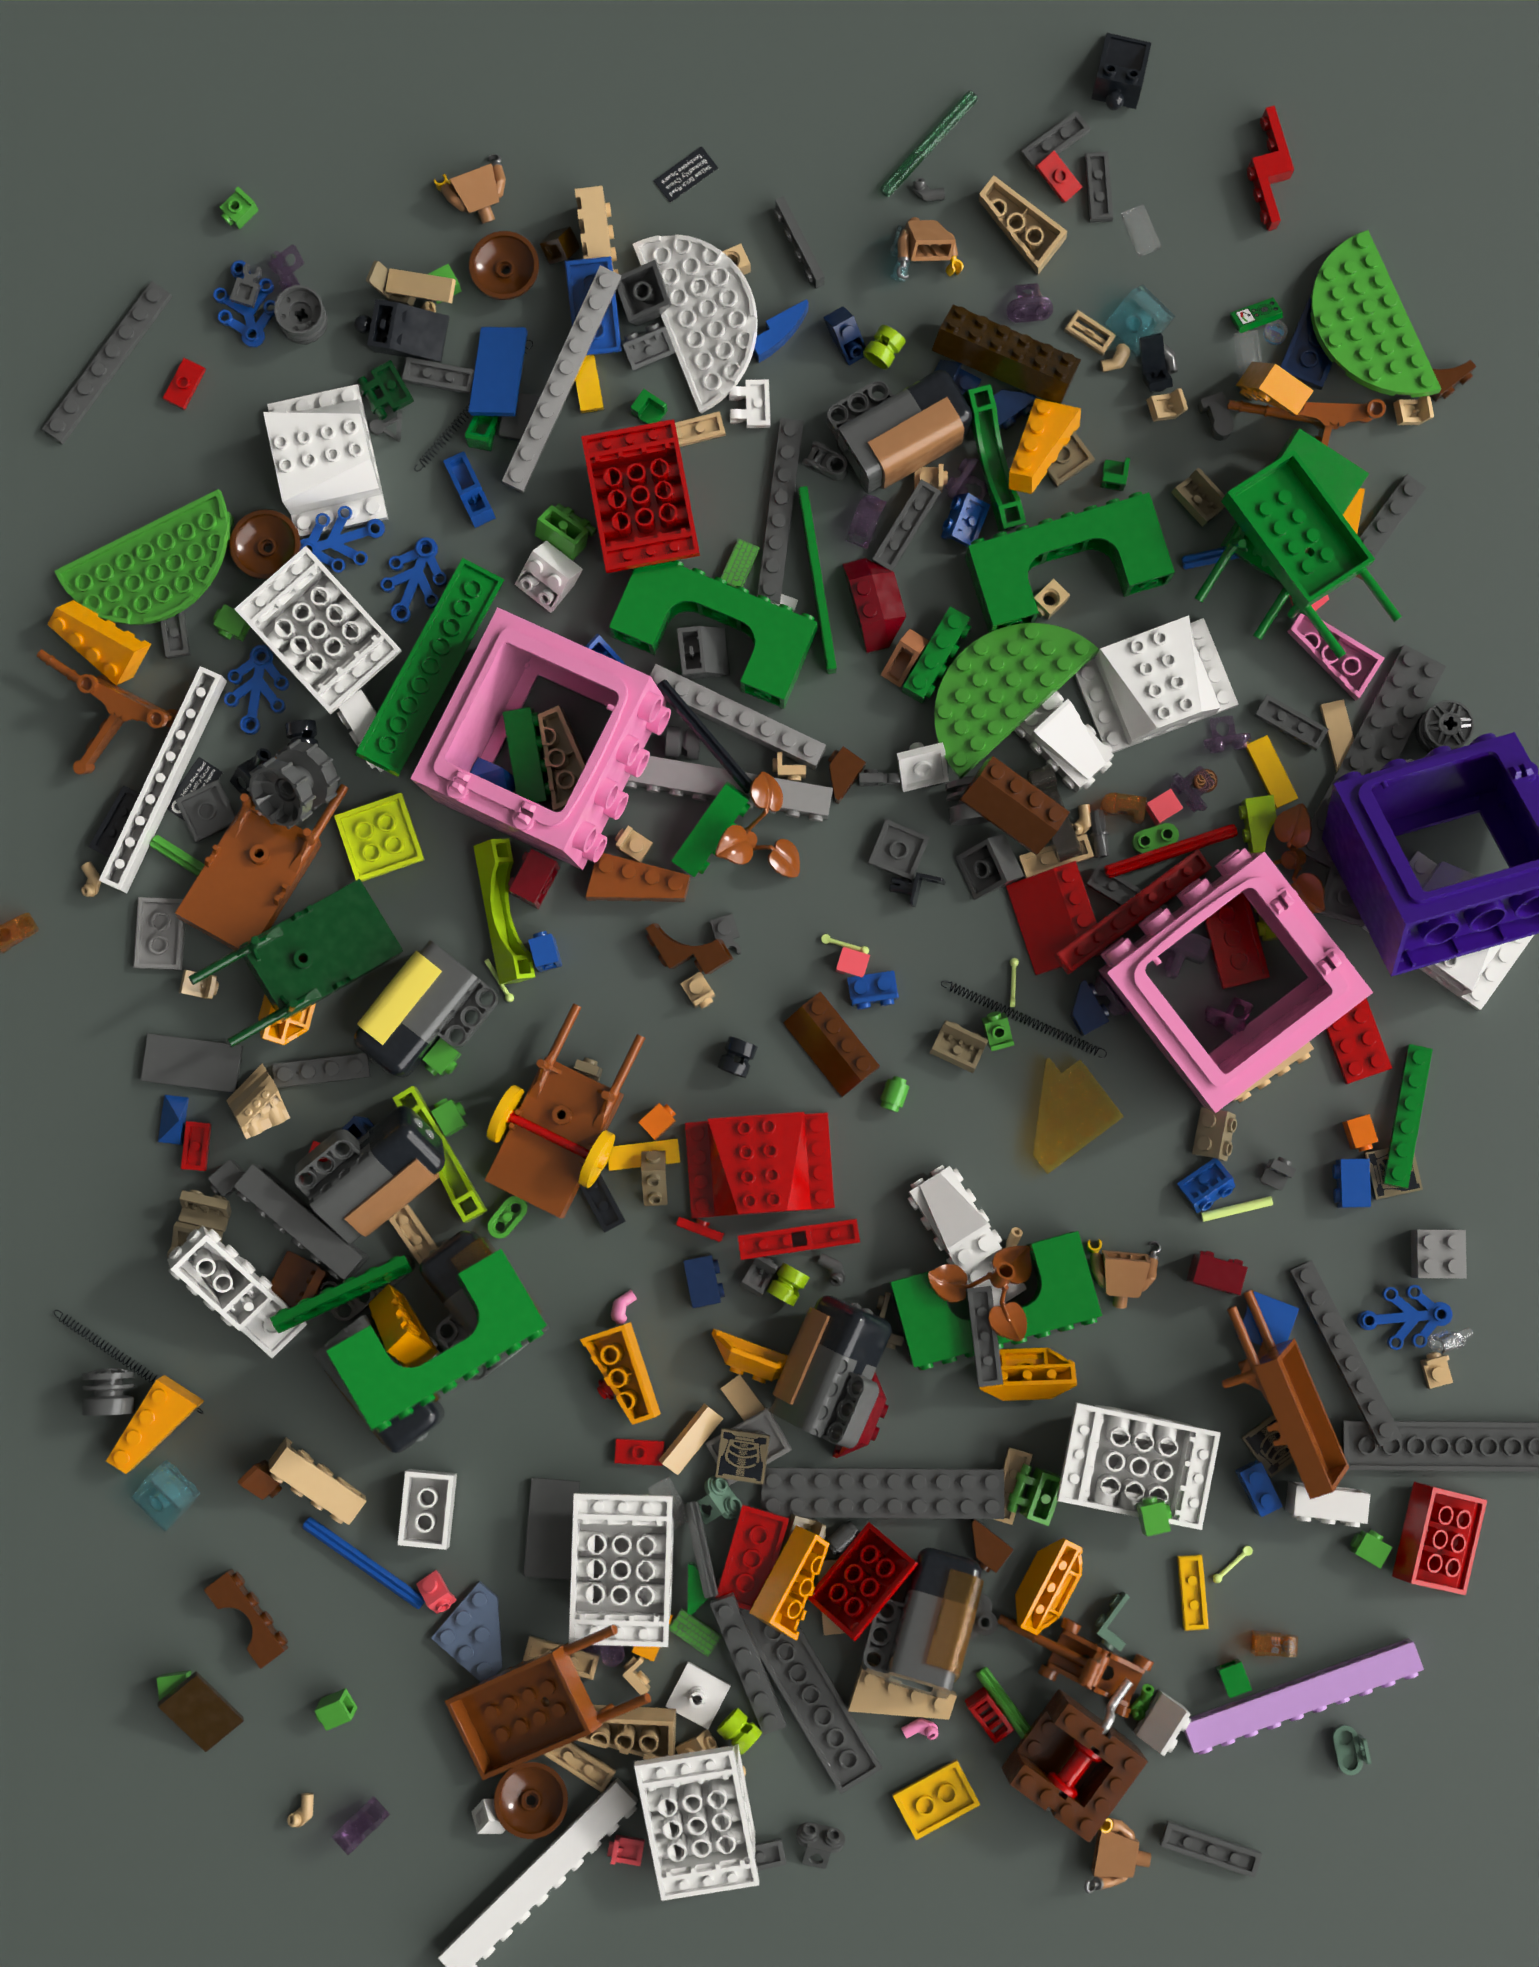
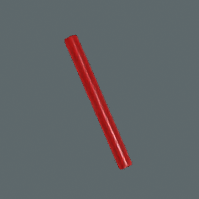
M1230 824L1106 865L1104 867L1107 878H1112L1236 837L1238 835L1237 828L1234 824Z

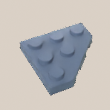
M481 1581L478 1582L431 1637L480 1682L495 1676L503 1667L498 1596Z

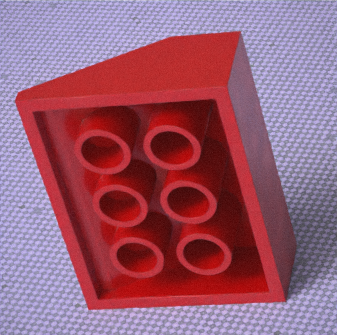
M1076 861L1049 869L1006 886L1035 976L1061 968L1062 966L1054 955L1097 924ZM1105 948L1101 950L1099 953H1097L1095 956L1100 955L1105 950Z
M1414 1482L1392 1577L1411 1584L1466 1595L1487 1500Z
M868 1522L816 1585L812 1596H808L807 1599L852 1640L856 1641L918 1563Z

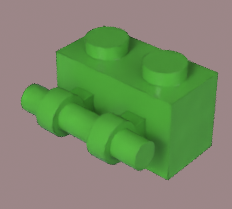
M559 503L556 507L551 505L537 519L535 536L543 542L548 541L573 561L586 547L588 535L593 537L597 529L587 519H581L574 514V510L570 507H564Z
M1023 1463L1021 1471L1017 1472L1015 1478L1017 1482L1013 1493L1010 1492L1008 1500L1010 1501L1007 1510L1016 1513L1020 1504L1022 1507L1019 1513L1025 1518L1049 1526L1058 1502L1056 1499L1061 1476L1036 1467L1031 1477L1029 1475L1032 1466ZM1027 1483L1029 1484V1487L1026 1496L1022 1497L1023 1491Z

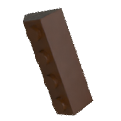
M994 756L983 763L959 799L1035 855H1038L1057 833L1070 813Z
M821 991L783 1022L841 1097L845 1096L880 1067Z

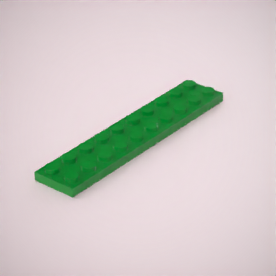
M465 558L461 559L355 753L356 756L399 777L505 579Z

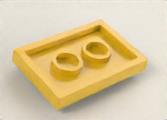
M957 1759L892 1794L915 1840L980 1806V1802Z

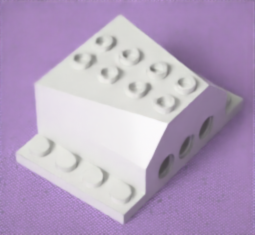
M358 384L267 404L269 412H263L281 498L291 514L292 522L299 532L300 539L310 537L316 524V516L320 513H326L330 517V524L324 527L321 534L331 532L338 518V510L342 506L350 507L353 512L352 517L347 520L343 529L365 525L372 519L388 520ZM344 508L341 510V515L344 518L349 516L348 509ZM323 515L320 516L319 523L325 525L327 518Z
M307 546L301 549L235 608L237 613L330 715L402 652Z
M1189 615L1100 648L1095 659L1086 663L1074 675L1101 742L1105 741L1113 749L1111 753L1238 706L1237 699L1204 618L1190 623Z
M1419 851L1415 852L1409 861L1424 891H1432L1476 878L1470 872L1444 861L1436 864ZM1364 924V926H1363L1362 928H1363L1365 931L1368 932V930H1367V928H1366V926H1365V924ZM1534 935L1419 969L1477 1011H1480Z
M1075 1403L1056 1500L1138 1517L1136 1504L1141 1503L1145 1497L1156 1496L1157 1499L1160 1498L1170 1507L1172 1518L1169 1519V1524L1202 1530L1221 1433L1135 1411Z
M574 1493L569 1644L614 1624L618 1629V1633L593 1645L668 1647L673 1578V1496Z
M738 1744L634 1762L661 1901L759 1885L755 1860V1828Z

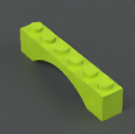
M1274 796L1245 798L1241 802V806H1239V816L1241 820L1244 819L1245 829H1242L1243 841L1248 844L1249 852H1265L1269 832L1277 818ZM1259 915L1260 922H1257L1258 935L1262 936V941L1278 940Z
M509 838L490 839L474 845L499 985L520 983L535 978L531 953L525 948L518 937L510 913L508 883L513 865Z
M411 1086L392 1097L397 1107L408 1106L412 1108L442 1139L445 1164L439 1172V1178L463 1223H468L487 1212L486 1207L417 1087Z

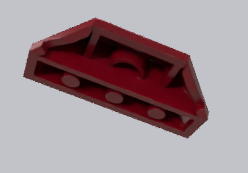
M866 558L842 564L866 653L889 648L906 619L895 573Z
M874 1373L872 1381L878 1384L879 1394L859 1442L853 1448L836 1445L832 1457L839 1458L869 1445L870 1440L875 1441L880 1429L876 1427L879 1418L884 1419L889 1405L885 1404L887 1399L876 1373Z

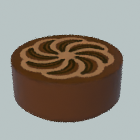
M1210 769L1198 771L1193 778L1194 788L1204 794L1213 791L1218 783L1216 774Z

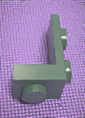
M1122 1592L1120 1595L1117 1593L1109 1603V1606H1111L1106 1615L1102 1613L1094 1624L1096 1626L1094 1631L1103 1638L1100 1642L1111 1651L1116 1648L1121 1652L1126 1645L1121 1638L1107 1628L1129 1599L1125 1592Z

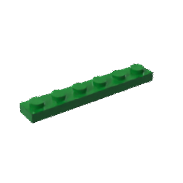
M1412 1044L1407 1045L1383 1178L1384 1185L1407 1189L1409 1186L1433 1051L1431 1048Z
M405 1255L393 1257L386 1264L380 1267H371L365 1271V1274L358 1277H350L335 1288H326L321 1291L320 1295L313 1298H305L298 1302V1305L290 1309L279 1310L275 1316L270 1317L272 1325L280 1334L412 1272L411 1266Z

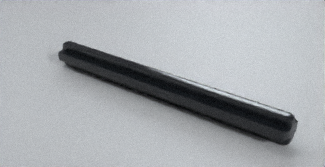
M662 680L657 687L664 698L745 793H750L752 780L668 681Z

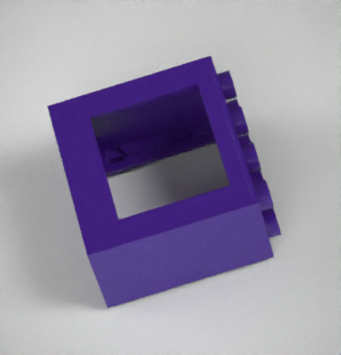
M1515 732L1496 737L1493 733L1483 734L1474 739L1470 745L1453 750L1449 746H1441L1430 751L1425 758L1406 762L1404 759H1395L1385 764L1379 771L1361 775L1360 772H1349L1341 776L1333 784L1322 840L1391 977L1539 933L1538 767L1531 762ZM1480 813L1509 868L1432 891H1424L1395 836Z

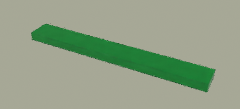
M803 486L798 489V497L827 673L834 674L837 671L812 511L808 487Z

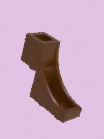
M1470 359L1466 363L1450 369H1433L1441 387V391L1438 394L1430 395L1435 402L1441 397L1444 400L1455 392L1454 387L1457 384L1464 385L1473 377L1471 373L1476 368V365Z
M653 923L645 928L648 932L646 935L647 940L653 947H657L660 952L658 955L659 960L664 967L668 966L669 969H675L695 956L696 960H694V963L701 973L712 974L734 960L722 939H716L704 945L690 946L672 939L657 923Z

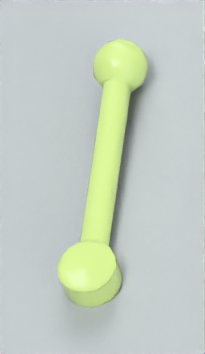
M828 934L821 937L824 944L832 943L865 954L869 953L867 946L859 947L830 938Z
M1012 958L1010 960V965L1012 966L1010 1007H1015L1016 966L1019 965V960Z
M486 959L484 962L499 984L496 970L490 960ZM504 984L499 985L505 994V1000L512 1002L514 995L508 992Z
M1244 1546L1242 1553L1219 1574L1213 1575V1581L1220 1583L1222 1577L1246 1555L1250 1556L1253 1553V1549L1250 1546Z

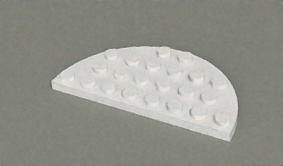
M685 235L653 236L633 243L641 266L650 261L657 260L672 304L661 314V317L700 413H704L721 402L730 393V390L739 383L751 361L758 325L757 310L751 288L741 270L727 255L701 239Z

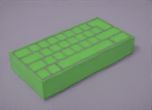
M738 538L721 576L722 579L728 582L727 585L734 588L736 586H744L760 547Z
M681 1608L669 1626L670 1631L707 1657L722 1637L721 1634L694 1615L688 1614V1611L684 1608Z

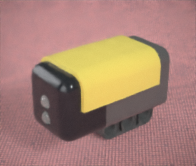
M429 940L420 953L418 951L413 953L359 1020L357 1025L360 1027L354 1035V1043L362 1052L369 1056L372 1063L379 1064L386 1074L404 1078L416 1069L440 1037L454 1047L464 1046L495 1009L499 998L493 989ZM486 992L493 995V1001L489 1005L481 1003V996ZM470 1011H475L478 1014V1019L473 1024H468L466 1021V1015ZM454 1030H461L463 1033V1038L458 1043H454L451 1040V1034Z

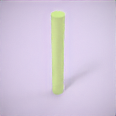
M1271 1196L1201 1212V1218L1203 1222L1272 1206L1273 1201Z

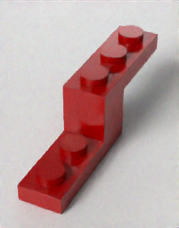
M1275 105L1266 107L1260 118L1261 128L1263 131H1266L1268 136L1267 147L1270 153L1253 157L1247 167L1248 179L1253 181L1255 188L1253 190L1256 203L1259 202L1261 207V222L1266 224L1268 231L1277 229L1281 221L1270 184L1288 180L1294 172Z
M857 1219L739 1235L738 1243L741 1260L860 1243Z

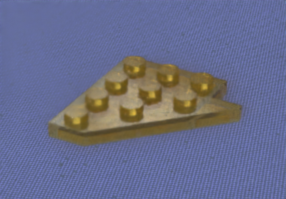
M1050 1058L1045 1060L1033 1156L1046 1174H1049L1124 1117L1081 1059L1063 1073L1058 1070Z

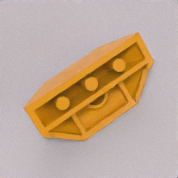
M299 956V961L305 963L306 958ZM266 995L263 998L258 1020L275 1012ZM316 1003L284 1022L280 1019L261 1030V1039L283 1046L307 1032Z
M715 1328L713 1329L712 1336L726 1365L731 1366L729 1371L739 1375H743L745 1371L753 1374V1380L764 1384L767 1380L773 1381L780 1377L788 1355Z
M1050 1348L999 1349L1003 1384L979 1387V1389L1002 1401L1052 1399L1077 1386L1075 1362L1070 1359L1067 1360Z
M1062 1538L1037 1552L1015 1594L1017 1625L1020 1628L1038 1635L1043 1629L1049 1627L1060 1618L1082 1576V1547Z

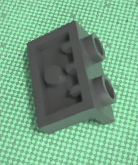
M657 322L646 326V331L637 334V331L624 336L625 340L621 341V346L625 351L632 370L676 353L666 326L663 324L659 325Z

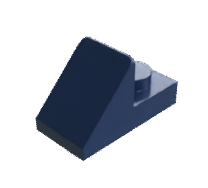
M940 360L934 371L943 370L949 373L962 395L967 390L979 387L982 379L961 369V363Z

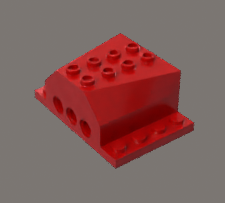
M666 420L581 436L606 573L700 556L675 420Z
M804 1112L709 1118L708 1121L685 1123L691 1218L835 1208L828 1113L804 1114Z

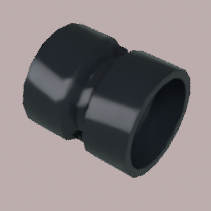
M295 720L285 724L286 737L291 740L287 744L288 746L297 739H300L301 742H308L313 745L317 743L319 747L318 740L314 739L317 735L315 720Z
M729 1036L725 1046L727 1053L721 1056L717 1068L746 1078L751 1067L748 1062L754 1059L758 1047ZM734 1056L741 1058L739 1063L733 1061Z

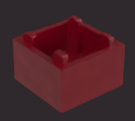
M531 848L529 853L524 852L522 856L524 863L516 878L512 877L508 885L513 897L539 910L560 870V866L557 861Z
M1200 1251L1199 1254H1193L1186 1282L1232 1295H1241L1248 1267L1243 1266L1242 1260L1228 1259V1261L1215 1258L1214 1252Z

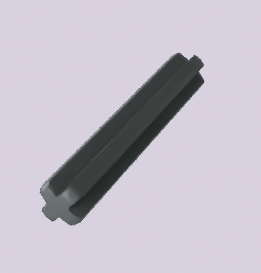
M697 1501L685 1504V1511L705 1598H713L718 1595L700 1508Z

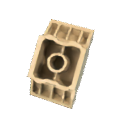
M263 1063L226 1100L246 1139L290 1119L280 1093Z

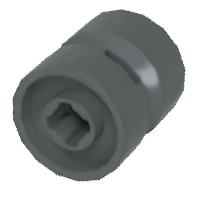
M668 726L665 756L678 758L682 754L686 759L698 760L701 740L691 728L683 731L682 727Z

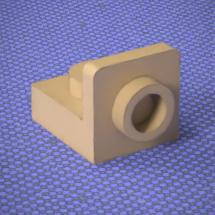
M939 464L938 467L920 468L914 472V490L922 479L939 489L942 493L943 485L948 483V471H943V464Z
M629 825L625 830L622 828L615 838V841H617L616 848L638 862L643 861L653 845L652 841L634 831Z
M701 972L680 983L695 1008L700 1006L703 1009L714 1002L712 998L715 997V993Z
M1436 1351L1426 1354L1427 1358L1420 1360L1429 1389L1453 1383L1447 1360H1450L1448 1355Z
M633 1656L623 1666L626 1670L622 1676L642 1695L650 1690L651 1686L648 1684L650 1680L641 1670L637 1672L635 1669L644 1662L645 1658L639 1656L636 1659Z

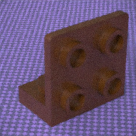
M287 1251L271 1281L273 1285L271 1289L287 1305L294 1307L305 1298H313L319 1295L330 1273L315 1263L291 1251Z

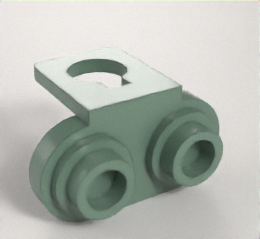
M715 1475L709 1477L704 1484L707 1495L697 1501L703 1522L708 1524L721 1515L727 1520H734L739 1517L742 1503L734 1495L727 1481L724 1478L715 1477ZM702 1504L710 1505L713 1508L711 1515L703 1512Z
M1349 1725L1336 1727L1332 1734V1740L1338 1767L1347 1775H1355L1362 1769L1363 1761L1366 1764H1371L1367 1740L1361 1734H1357Z

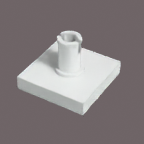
M915 742L910 745L908 751L896 753L903 792L949 781L943 742L925 747L922 743Z
M688 1661L665 1707L676 1709V1713L709 1729L731 1684Z

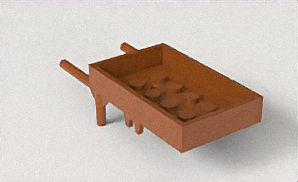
M340 784L336 791L338 795L330 800L312 831L309 828L303 830L296 825L290 829L275 823L271 825L270 820L263 816L259 810H255L256 806L252 797H249L246 793L241 794V809L219 844H214L211 855L206 857L205 866L175 912L177 918L233 950H237L240 945L249 941L253 936H258L269 930L320 850L322 844L319 836L349 788ZM258 853H264L261 858L256 857Z
M1252 1289L1243 1292L1263 1342L1258 1354H1256L1237 1307L1232 1306L1227 1309L1247 1359L1238 1362L1242 1372L1222 1380V1385L1226 1389L1246 1383L1261 1390L1277 1420L1267 1427L1268 1432L1278 1431L1280 1433V1438L1273 1440L1274 1446H1288L1309 1498L1314 1499L1332 1493L1349 1469V1465L1297 1342L1293 1338L1275 1345Z
M612 1624L570 1644L568 1642L526 1662H520L514 1667L511 1666L503 1672L461 1690L445 1700L482 1780L590 1735L601 1727L603 1722L651 1702L650 1695L645 1693L615 1707L613 1704H608L597 1712L571 1661L570 1654L617 1634L618 1629L616 1625Z

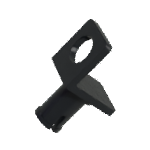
M264 748L257 750L254 757L236 768L230 783L241 794L246 793L249 795L250 792L247 791L251 779L249 772L271 759V753ZM238 777L245 781L246 788L239 784Z
M916 872L913 882L892 877L891 882L893 885L890 884V892L910 895L909 904L912 907H916L922 881L945 885V880L941 877Z

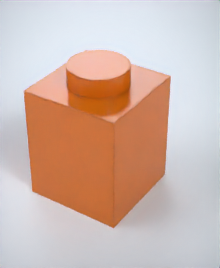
M658 1103L638 1123L656 1141L676 1122L673 1118L676 1113L668 1104L662 1106Z
M1370 1114L1342 1122L1350 1149L1358 1148L1359 1152L1372 1149V1143L1379 1142Z

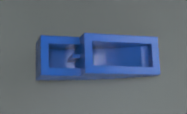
M807 299L766 320L767 331L757 336L753 351L758 363L774 354L794 335L809 311Z
M463 451L443 460L474 527H479L496 519L465 452Z

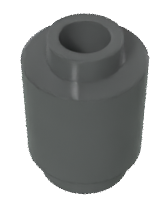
M850 1520L846 1524L843 1523L827 1538L830 1542L828 1548L836 1556L842 1555L860 1533L859 1529Z

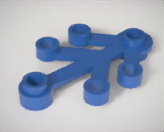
M242 260L235 261L230 267L231 274L235 280L237 277L244 279L243 270L236 272L237 267H244L246 264ZM263 278L259 282L261 288L254 309L232 302L224 288H217L213 293L218 303L225 304L244 316L246 325L234 319L228 310H221L218 313L220 323L224 326H230L241 333L242 341L248 347H258L264 342L265 333L263 329L272 316H275L274 310H267L268 306H275V301L268 300L263 305L264 313L255 323L254 314L267 295L271 294L274 290V285L268 278ZM264 284H270L268 289H263ZM219 293H225L222 299L217 298ZM224 315H229V319L226 321H223L222 317ZM251 332H256L254 338L249 337Z
M342 506L338 510V518L328 538L318 542L324 527L330 524V517L326 513H320L316 516V524L310 537L301 540V549L307 545L311 546L313 549L312 553L319 561L331 566L335 572H342L346 567L345 561L341 558L334 559L322 552V550L332 548L353 559L357 565H364L368 561L367 554L363 551H356L344 543L366 536L373 538L381 537L385 532V525L379 519H372L365 527L341 534L347 520L353 514L350 507ZM344 508L348 509L350 513L346 518L341 515V510ZM322 515L327 518L325 525L319 523V517ZM377 524L380 528L379 532L373 533L371 526ZM360 553L365 556V560L362 563L356 559V556ZM341 561L343 564L342 569L337 570L334 567V563Z
M431 538L419 539L413 550L400 556H393L389 560L391 569L393 571H400L405 563L417 559L413 568L391 578H383L381 581V588L386 593L393 592L396 586L408 581L401 602L395 604L391 609V615L397 623H406L410 619L411 612L409 607L418 583L425 596L424 602L427 607L433 609L439 601L423 572L426 562L434 574L432 578L434 584L438 587H443L447 584V576L441 571L435 558L438 553V546ZM428 546L431 550L429 553H423V548ZM395 560L400 561V565L398 567L392 566V563ZM438 576H443L444 580L443 582L438 583L436 582V578ZM386 582H392L390 588H384ZM430 597L436 598L434 604L428 603ZM405 611L406 615L403 618H399L398 613Z
M266 645L255 646L250 652V659L237 669L230 670L227 675L228 680L232 684L237 685L242 682L243 675L254 669V675L251 679L235 691L228 692L224 696V702L227 706L236 707L239 704V699L251 691L248 713L240 721L241 729L248 735L256 734L260 730V721L257 719L261 692L269 701L270 707L275 713L280 714L286 708L283 700L277 698L263 679L264 670H266L274 679V685L278 690L284 691L289 687L288 679L281 675L273 665V652ZM260 654H266V658L263 661L258 660ZM238 673L239 678L233 681L231 679L232 675ZM284 679L285 685L279 687L278 681ZM230 696H235L234 703H228ZM281 702L282 707L278 710L274 709L275 703ZM250 722H254L255 727L251 730L248 729L247 725Z
M1418 1285L1408 1286L1406 1295L1410 1299H1416L1427 1309L1424 1311H1417L1398 1295V1291L1394 1287H1386L1382 1291L1384 1300L1391 1301L1403 1312L1376 1315L1372 1311H1362L1357 1317V1323L1364 1330H1372L1377 1324L1404 1322L1395 1335L1390 1336L1387 1340L1389 1348L1399 1350L1403 1347V1340L1418 1321L1428 1320L1422 1330L1411 1338L1413 1346L1423 1348L1427 1345V1338L1437 1326L1447 1325L1451 1321L1453 1313L1448 1304L1444 1302L1434 1303L1422 1293V1289ZM1414 1287L1418 1290V1294L1415 1297L1410 1294V1290ZM1390 1289L1394 1292V1296L1391 1299L1386 1296L1387 1291ZM1440 1309L1444 1311L1442 1319L1437 1317V1312ZM1367 1316H1371L1373 1319L1370 1325L1365 1323ZM1418 1336L1423 1338L1421 1345L1416 1343V1337ZM1394 1338L1399 1340L1397 1347L1392 1346L1391 1342Z

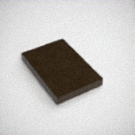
M197 1671L158 1702V1707L205 1752L210 1750L244 1721L243 1716Z

